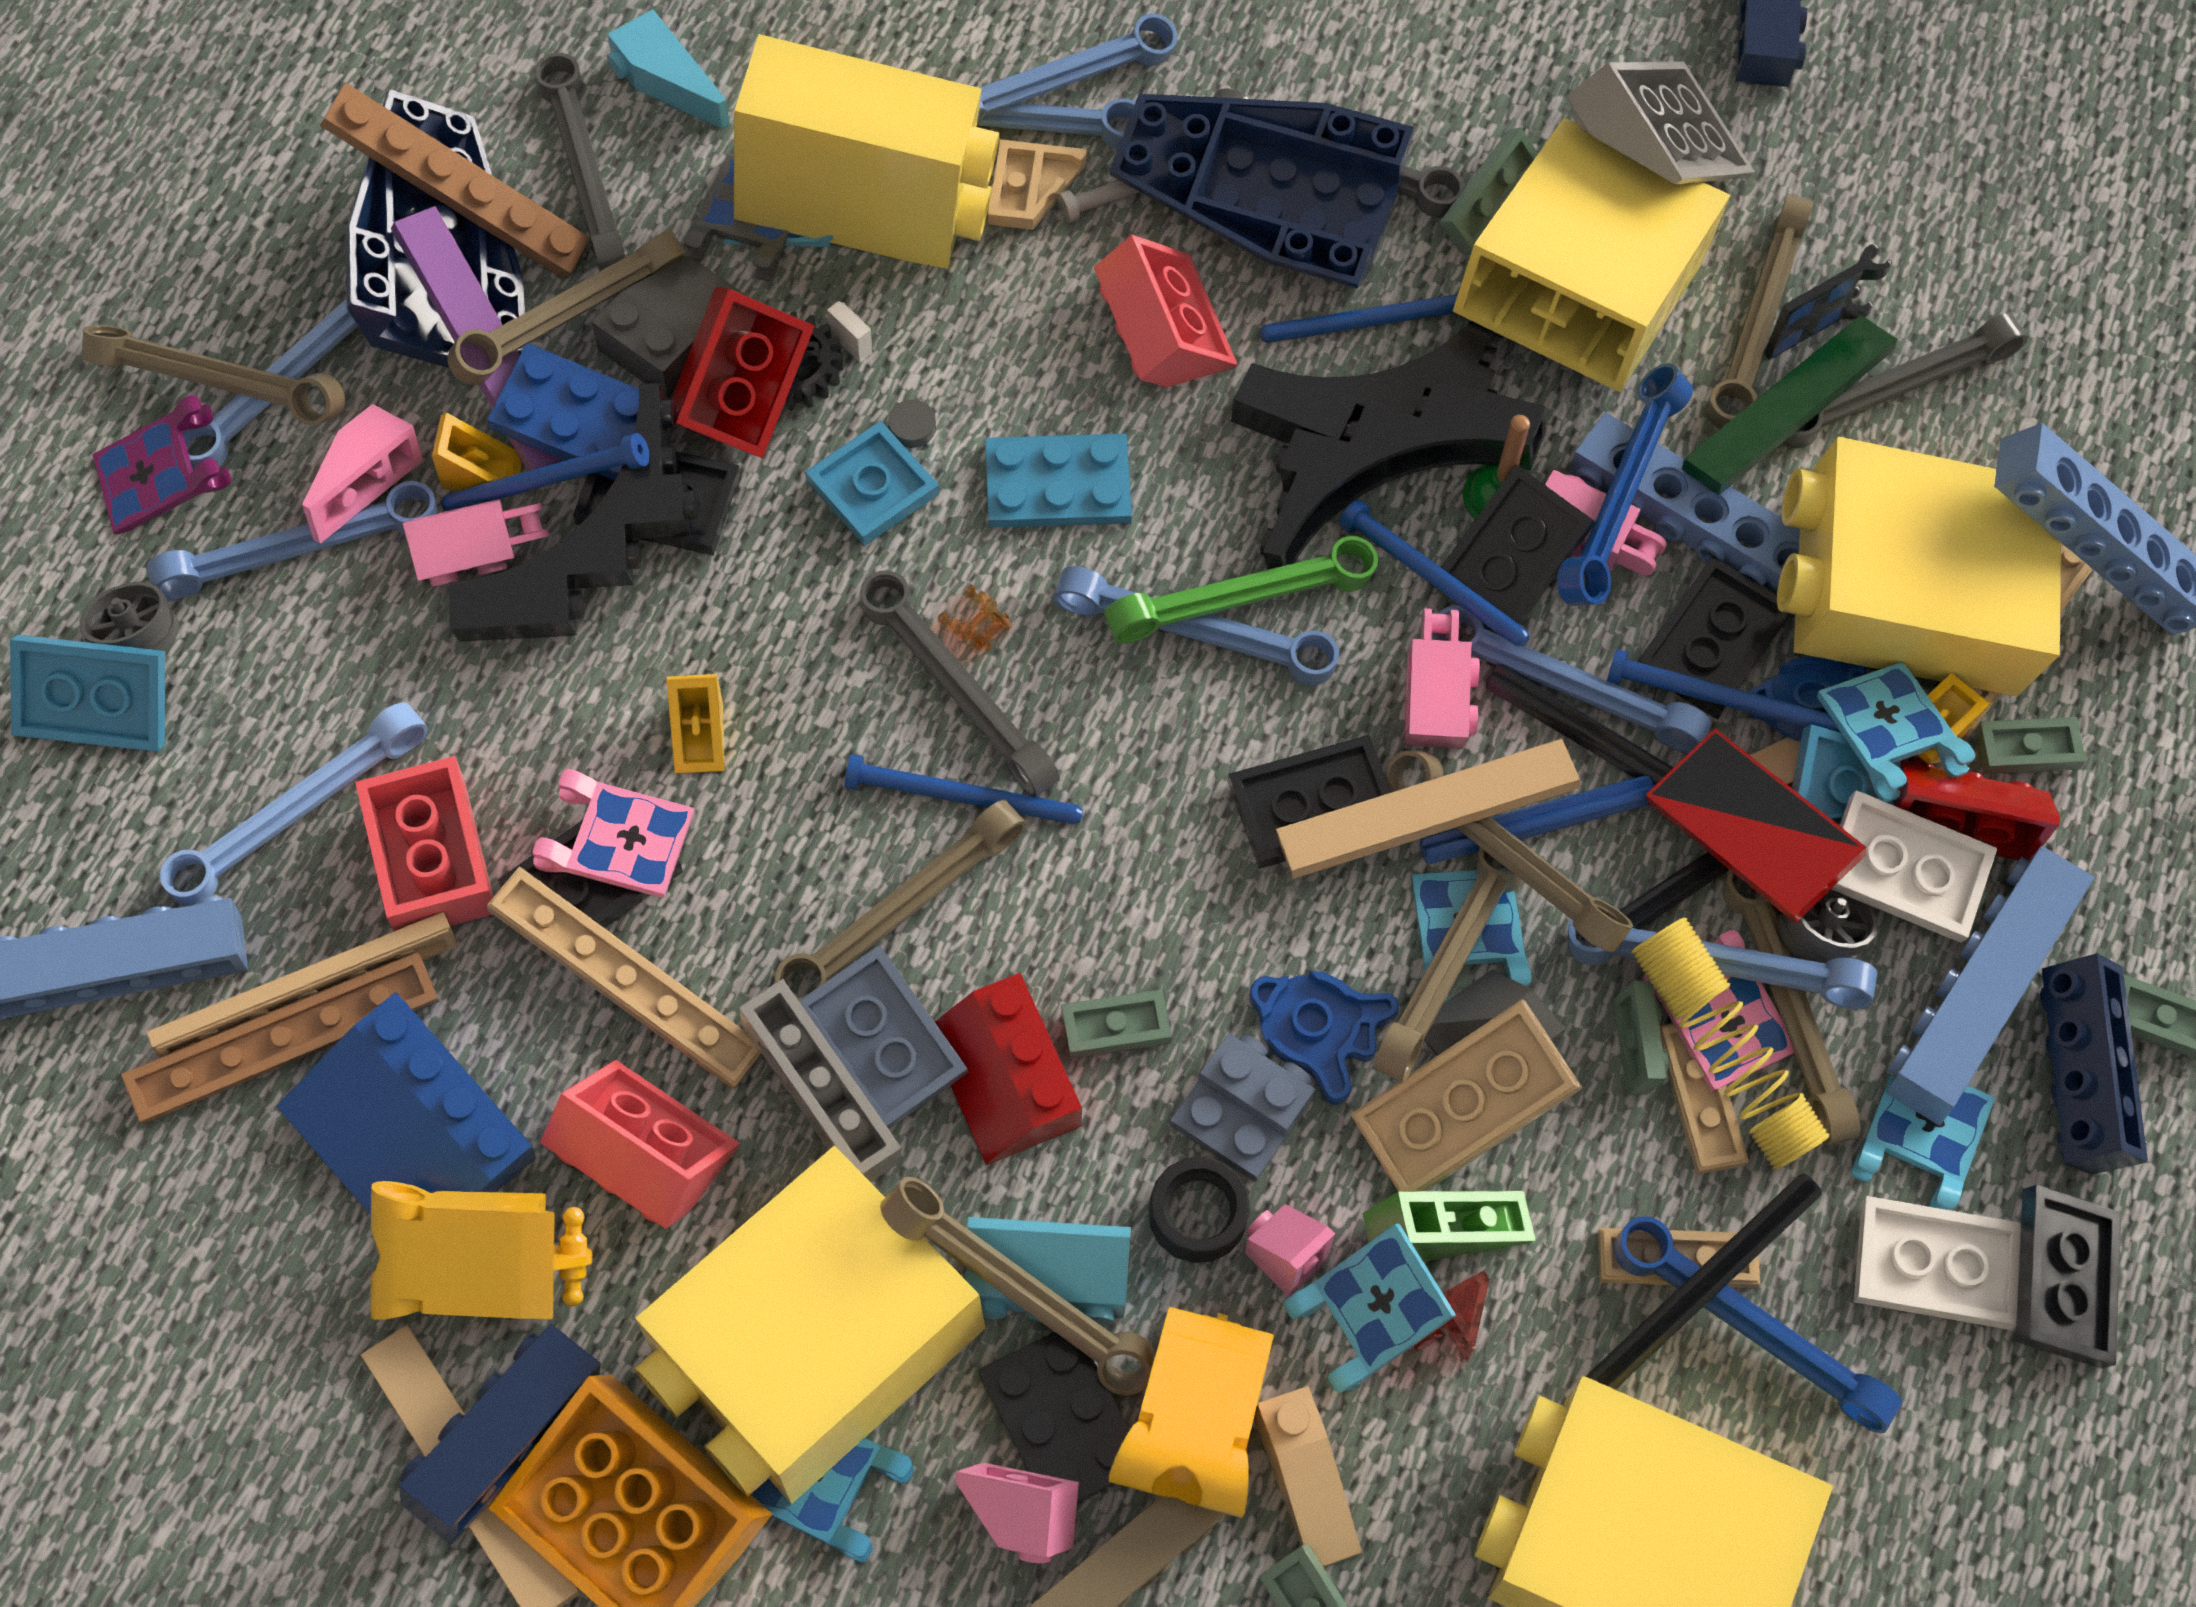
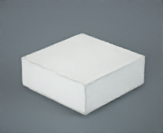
M838 301L827 309L831 335L838 337L840 344L859 363L871 355V329L843 302Z

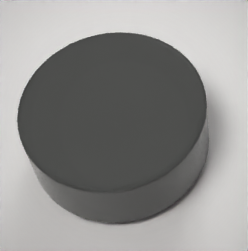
M920 400L902 401L894 406L889 414V430L904 447L916 448L923 446L935 435V413L928 404Z

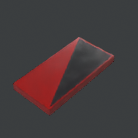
M1716 728L1645 794L1648 804L1794 923H1797L1867 855L1865 845Z

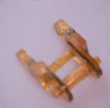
M969 584L965 588V593L979 604L982 610L969 623L966 621L959 622L956 618L949 621V615L944 611L938 615V620L965 643L971 639L975 642L973 645L976 649L982 647L988 652L992 648L989 641L1000 629L1009 631L1012 626L1008 620L1009 616L1005 613L1001 614L997 610V602L982 590L977 594L975 592L976 588ZM986 616L993 623L981 634L975 627Z

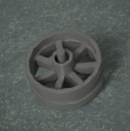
M129 582L110 588L97 596L85 608L79 620L80 632L85 641L89 643L166 651L174 643L179 632L178 619L169 607L165 595L156 585L146 582Z
M1830 890L1797 923H1794L1785 914L1780 912L1777 927L1781 940L1792 954L1799 959L1826 964L1829 960L1835 958L1860 960L1866 948L1877 934L1878 921L1872 906ZM1850 936L1855 937L1857 943H1855Z

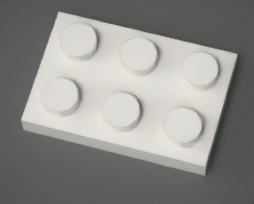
M1856 790L1849 797L1840 827L1866 846L1867 855L1831 890L1962 943L1969 937L1997 848Z
M1866 1196L1861 1202L1854 1302L2013 1330L2016 1327L2021 1223Z

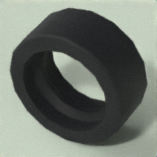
M1209 1157L1184 1158L1168 1166L1156 1180L1149 1202L1150 1228L1159 1245L1173 1257L1191 1263L1213 1262L1229 1254L1241 1241L1250 1213L1248 1191L1239 1174L1224 1162ZM1202 1180L1216 1185L1224 1192L1229 1201L1230 1216L1227 1225L1219 1234L1208 1239H1193L1184 1236L1174 1228L1169 1218L1168 1204L1171 1195L1179 1186L1190 1181Z

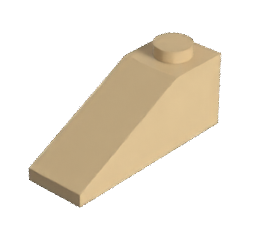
M1309 1386L1257 1403L1254 1421L1300 1545L1309 1544L1323 1567L1362 1554L1331 1445Z

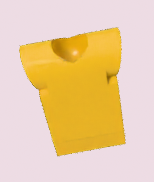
M375 1182L371 1185V1232L380 1258L376 1269L371 1273L370 1318L385 1320L420 1311L422 1314L553 1319L554 1270H560V1277L565 1281V1290L562 1293L563 1302L567 1306L575 1307L583 1301L581 1280L586 1277L587 1265L592 1263V1250L587 1248V1237L582 1234L584 1213L577 1207H570L564 1212L565 1234L560 1238V1246H554V1212L546 1211V1194L436 1191L429 1193L424 1189L400 1182Z
M1169 1307L1139 1419L1128 1432L1115 1457L1108 1482L1163 1497L1178 1498L1188 1504L1243 1518L1247 1504L1249 1479L1246 1448L1274 1334L1227 1321L1229 1315L1218 1313L1216 1318Z

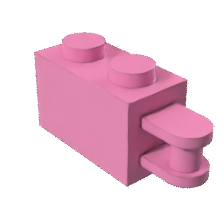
M1554 469L1545 484L1594 521L1596 520L1606 493L1587 485L1577 476L1564 475ZM1633 505L1628 510L1606 562L1610 574L1617 563L1639 574L1651 575L1656 568L1654 560L1656 555L1662 554L1667 546L1662 536L1635 524L1641 509ZM1590 532L1571 557H1580ZM1626 543L1637 547L1638 550L1626 545Z
M497 499L405 521L403 527L418 581L429 578L431 586H438L460 580L458 571L477 567L479 575L507 569L505 560L515 556L512 545L549 536L548 528H542L538 511L543 510L541 502L503 511L501 501ZM519 516L523 534L510 537L505 519Z
M1423 609L1421 639H1412L1407 652L1404 745L1463 749L1469 735H1476L1478 706L1470 705V687L1477 688L1480 663L1479 658H1471L1472 642L1458 641V610H1450L1449 614H1432V609ZM1431 633L1448 634V641L1431 640Z

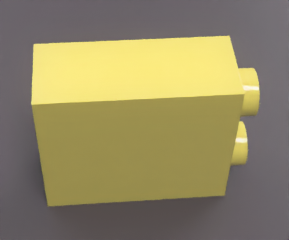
M758 34L734 110V219L786 230L789 233L813 239L832 235L833 239L829 241L830 243L904 261L948 269L957 236L976 241L981 240L992 194V187L988 185L996 158L1000 133L977 127L982 89Z
M1563 118L1475 242L1452 312L1621 393L1703 263L1730 195L1703 182L1674 184L1594 138L1589 132L1583 131L1577 123Z
M1837 437L1812 471L1797 468L1788 480L1783 496L1781 517L1785 526L1800 529L1799 554L1792 553L1783 566L1778 583L1777 606L1781 612L1795 614L1794 653L1875 669H1883L1904 662L1915 677L1942 682L1952 672L1971 688L2017 697L2060 656L2061 542L1994 487L1996 469Z
M835 1145L635 1318L653 1351L634 1368L635 1372L657 1400L675 1418H678L692 1404L698 1401L722 1427L723 1430L704 1447L724 1474L747 1497L769 1479L782 1495L793 1504L862 1439L866 1438L986 1329L980 1295L924 1237L917 1241L906 1239L887 1224L880 1209L881 1202L885 1197Z
M1582 1375L1565 1400L1564 1405L1543 1396H1537L1514 1451L1515 1457L1539 1467L1525 1505L1500 1494L1498 1495L1481 1533L1474 1557L1500 1568L1488 1599L1506 1607H1791L1833 1485Z

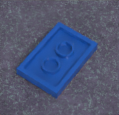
M526 343L487 419V429L563 460H569L621 445V440L624 436L634 433L639 409V389ZM622 465L595 473L615 481Z

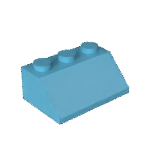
M968 1217V1230L1099 1325H1110L1113 1323L1114 1318H1124L1131 1227ZM965 1267V1280L980 1295L984 1318H1004L1007 1315V1311L1027 1312ZM1028 1313L1029 1319L1039 1321L1037 1318Z

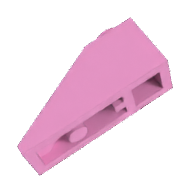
M372 404L337 432L302 504L313 540L321 544L423 461L412 424Z

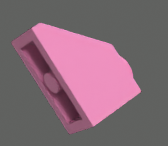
M1285 1204L1274 1215L1268 1210L1263 1212L1248 1227L1246 1233L1250 1237L1247 1239L1244 1253L1290 1297L1326 1263L1335 1233L1323 1223Z
M981 1463L956 1471L955 1483L998 1548L1019 1552L1018 1558L1030 1563L1050 1562L1052 1556L1073 1548L1079 1482L989 1463Z

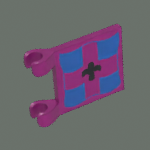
M190 395L183 398L171 413L92 454L114 534L118 535L128 532L199 494L219 491L230 485L231 476L228 468L221 467L219 469L217 461L213 458L201 461L194 470L192 468L182 431L205 427L213 421L211 407L208 404L201 406L198 397Z

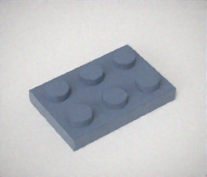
M880 945L799 1000L888 1129L969 1073L965 1064Z

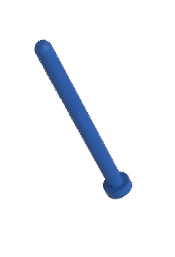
M1458 294L1266 324L1260 328V335L1262 341L1271 343L1455 313L1452 311Z
M633 433L624 436L621 440V445L446 494L441 500V506L445 511H451L506 498L627 464L631 469H637L648 465L650 458L649 449L643 436L639 433Z
M1358 499L1345 509L1340 518L1339 525L1349 534H1354L1356 531L1362 533L1513 645L1524 646L1528 642L1530 636L1524 627L1369 516L1371 509L1367 504Z
M1616 649L1609 670L1607 682L1620 685L1623 678L1801 727H1807L1812 724L1840 732L1828 713L1628 660L1629 652Z
M851 754L849 757L844 787L858 790L859 783L986 808L998 801L1006 800L1018 814L1069 824L1080 823L1083 809L1076 804L864 764V756Z

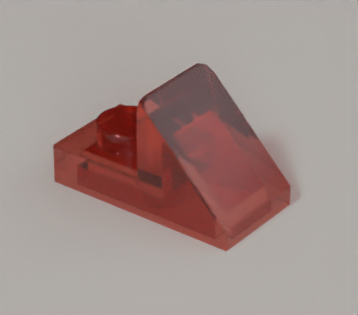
M1485 1270L1443 1292L1456 1316L1441 1327H1445L1466 1363L1475 1348L1490 1278ZM1438 1328L1413 1346L1415 1350H1422L1443 1336L1441 1329Z

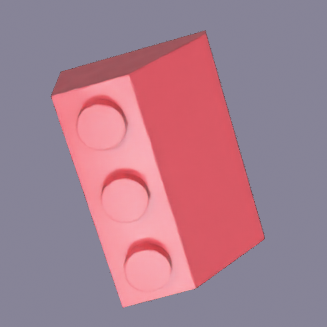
M1131 234L1093 267L1101 285L1100 293L1110 306L1116 321V331L1125 342L1132 359L1131 367L1140 380L1163 387H1170L1238 366L1190 254Z
M617 1060L561 1093L540 1140V1144L555 1153L563 1163L574 1166L596 1181L604 1191L618 1196L640 1211L644 1218L659 1224L665 1229L691 1211L741 1144Z

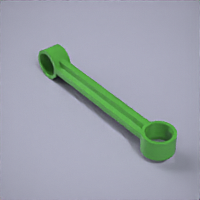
M1346 536L1339 539L1334 544L1330 554L1152 599L1146 593L1130 594L1110 604L1105 609L1104 616L1115 642L1120 644L1132 643L1151 635L1160 626L1332 584L1334 587L1346 592L1360 590L1369 582L1376 570L1378 555L1375 548L1367 540L1357 536ZM1351 554L1359 557L1365 564L1366 572L1354 574L1346 571L1340 566L1336 556Z

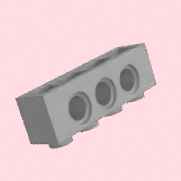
M784 979L739 1007L742 1027L828 1150L835 1145L870 1182L900 1163L901 1146Z

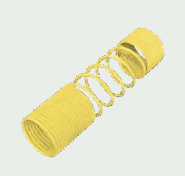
M1683 917L1632 949L1631 954H1635L1634 958L1637 959V963H1640V967H1643L1642 971L1646 972L1645 975L1649 976L1648 980H1651L1654 989H1657V993H1660V997L1663 998L1662 1002H1666L1665 1006H1668V1010L1672 1011L1671 1015H1675L1674 1019L1678 1020L1683 1017L1679 1022V1027H1690L1736 1007L1694 1045V1050H1704L1751 1030L1711 1065L1709 1073L1713 1074L1766 1053L1758 1062L1724 1091L1725 1096L1735 1095L1782 1075L1770 1088L1739 1114L1740 1119L1750 1118L1779 1104L1798 1098L1749 1131V1134H1752V1138L1755 1139V1143H1758V1147L1761 1148V1152H1764L1767 1161H1770L1773 1170H1778L1820 1145L1829 1138L1830 1133H1826L1827 1129L1823 1128L1824 1124H1820L1821 1120L1817 1119L1818 1115H1814L1815 1111H1812V1107L1808 1106L1809 1102H1806L1803 1093L1785 1096L1751 1111L1786 1080L1789 1074L1788 1070L1770 1073L1734 1089L1773 1054V1047H1764L1719 1066L1757 1032V1024L1747 1025L1703 1044L1742 1009L1743 1002L1730 1003L1688 1021L1716 995L1729 988L1731 983H1727L1728 979H1725V975L1721 974L1722 970H1718L1719 966L1716 965V961H1713V957H1710L1707 948H1704L1705 944L1701 943L1702 940L1698 939L1699 935H1695L1696 931H1693V927L1690 926V922H1687V918Z

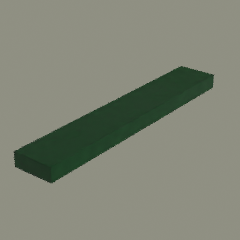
M1858 316L1686 456L1683 461L1682 470L1717 495H1720L1892 353L1898 339L1864 316Z

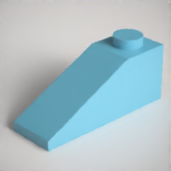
M653 9L607 34L611 51L607 55V60L612 71L619 79L626 77L636 90L721 129L730 125L725 97Z

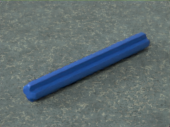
M1640 776L1491 818L1521 840L1649 805L1645 794L1654 785L1649 776ZM1457 828L1421 838L1419 844L1420 852L1427 864H1434L1478 852L1480 846Z

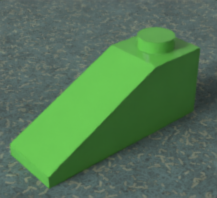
M1524 1191L1397 1192L1362 1213L1369 1242L1394 1224H1400L1422 1261L1511 1247L1536 1241Z

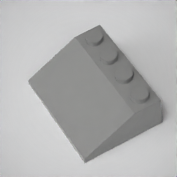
M1684 61L1608 62L1566 96L1573 107V119L1583 131L1589 132L1594 138L1674 184L1749 178L1755 173Z

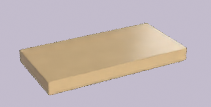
M1522 999L1412 1072L1405 1082H1397L1350 1115L1398 1192H1426L1583 1088L1527 1002Z

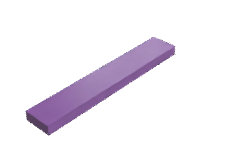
M436 206L393 223L391 231L454 342H456L461 334L468 330L480 329L491 332L502 326L499 317ZM463 344L460 347V353L468 366L476 370H486L489 368L490 361L488 355L482 348L474 344ZM517 350L502 358L500 366L487 381L478 384L492 409L520 357ZM509 438L527 471L565 461Z

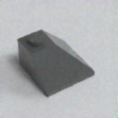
M1492 969L1442 1005L1424 1041L1438 1056L1522 999L1527 1002L1556 1048L1564 1034L1565 1028L1532 989Z

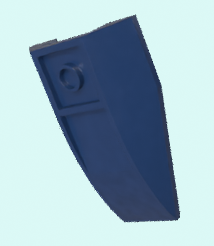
M389 89L383 102L385 108L492 175L474 116ZM367 156L345 230L347 310L371 347L449 368L448 353L455 342L391 231L393 223L436 206L502 325L525 313L523 275L515 249ZM524 347L517 350L519 355H521Z
M1139 93L1109 172L1110 176L1269 264L1358 289L1371 271L1394 206L1414 127L1329 103Z

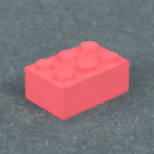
M455 756L355 782L386 917L393 932L443 911L450 926L493 915L487 910V904L494 896L466 783Z

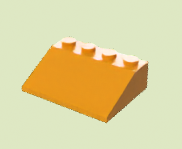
M612 1374L587 1377L488 1507L599 1607H695L738 1560L772 1515L752 1495L748 1497L744 1495L715 1463Z

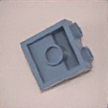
M1228 1033L1200 1072L1198 1082L1173 1115L1169 1125L1256 1182L1311 1104L1315 1088L1309 1085L1311 1077L1301 1067L1291 1062H1286L1281 1067L1267 1058V1048L1256 1038L1243 1034L1238 1039Z

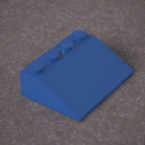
M397 992L393 993L357 1022L277 1105L279 1111L370 1216L371 1185L375 1182H400L424 1189L429 1193L436 1191L497 1192L536 1159L533 1146Z

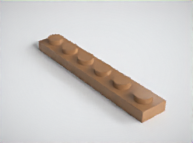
M346 82L319 125L558 276L567 278L572 273L590 239L581 231Z
M416 952L122 1073V1079L139 1122L144 1125L334 1046L357 1022L395 992L400 995L414 1012L440 1002L420 953Z

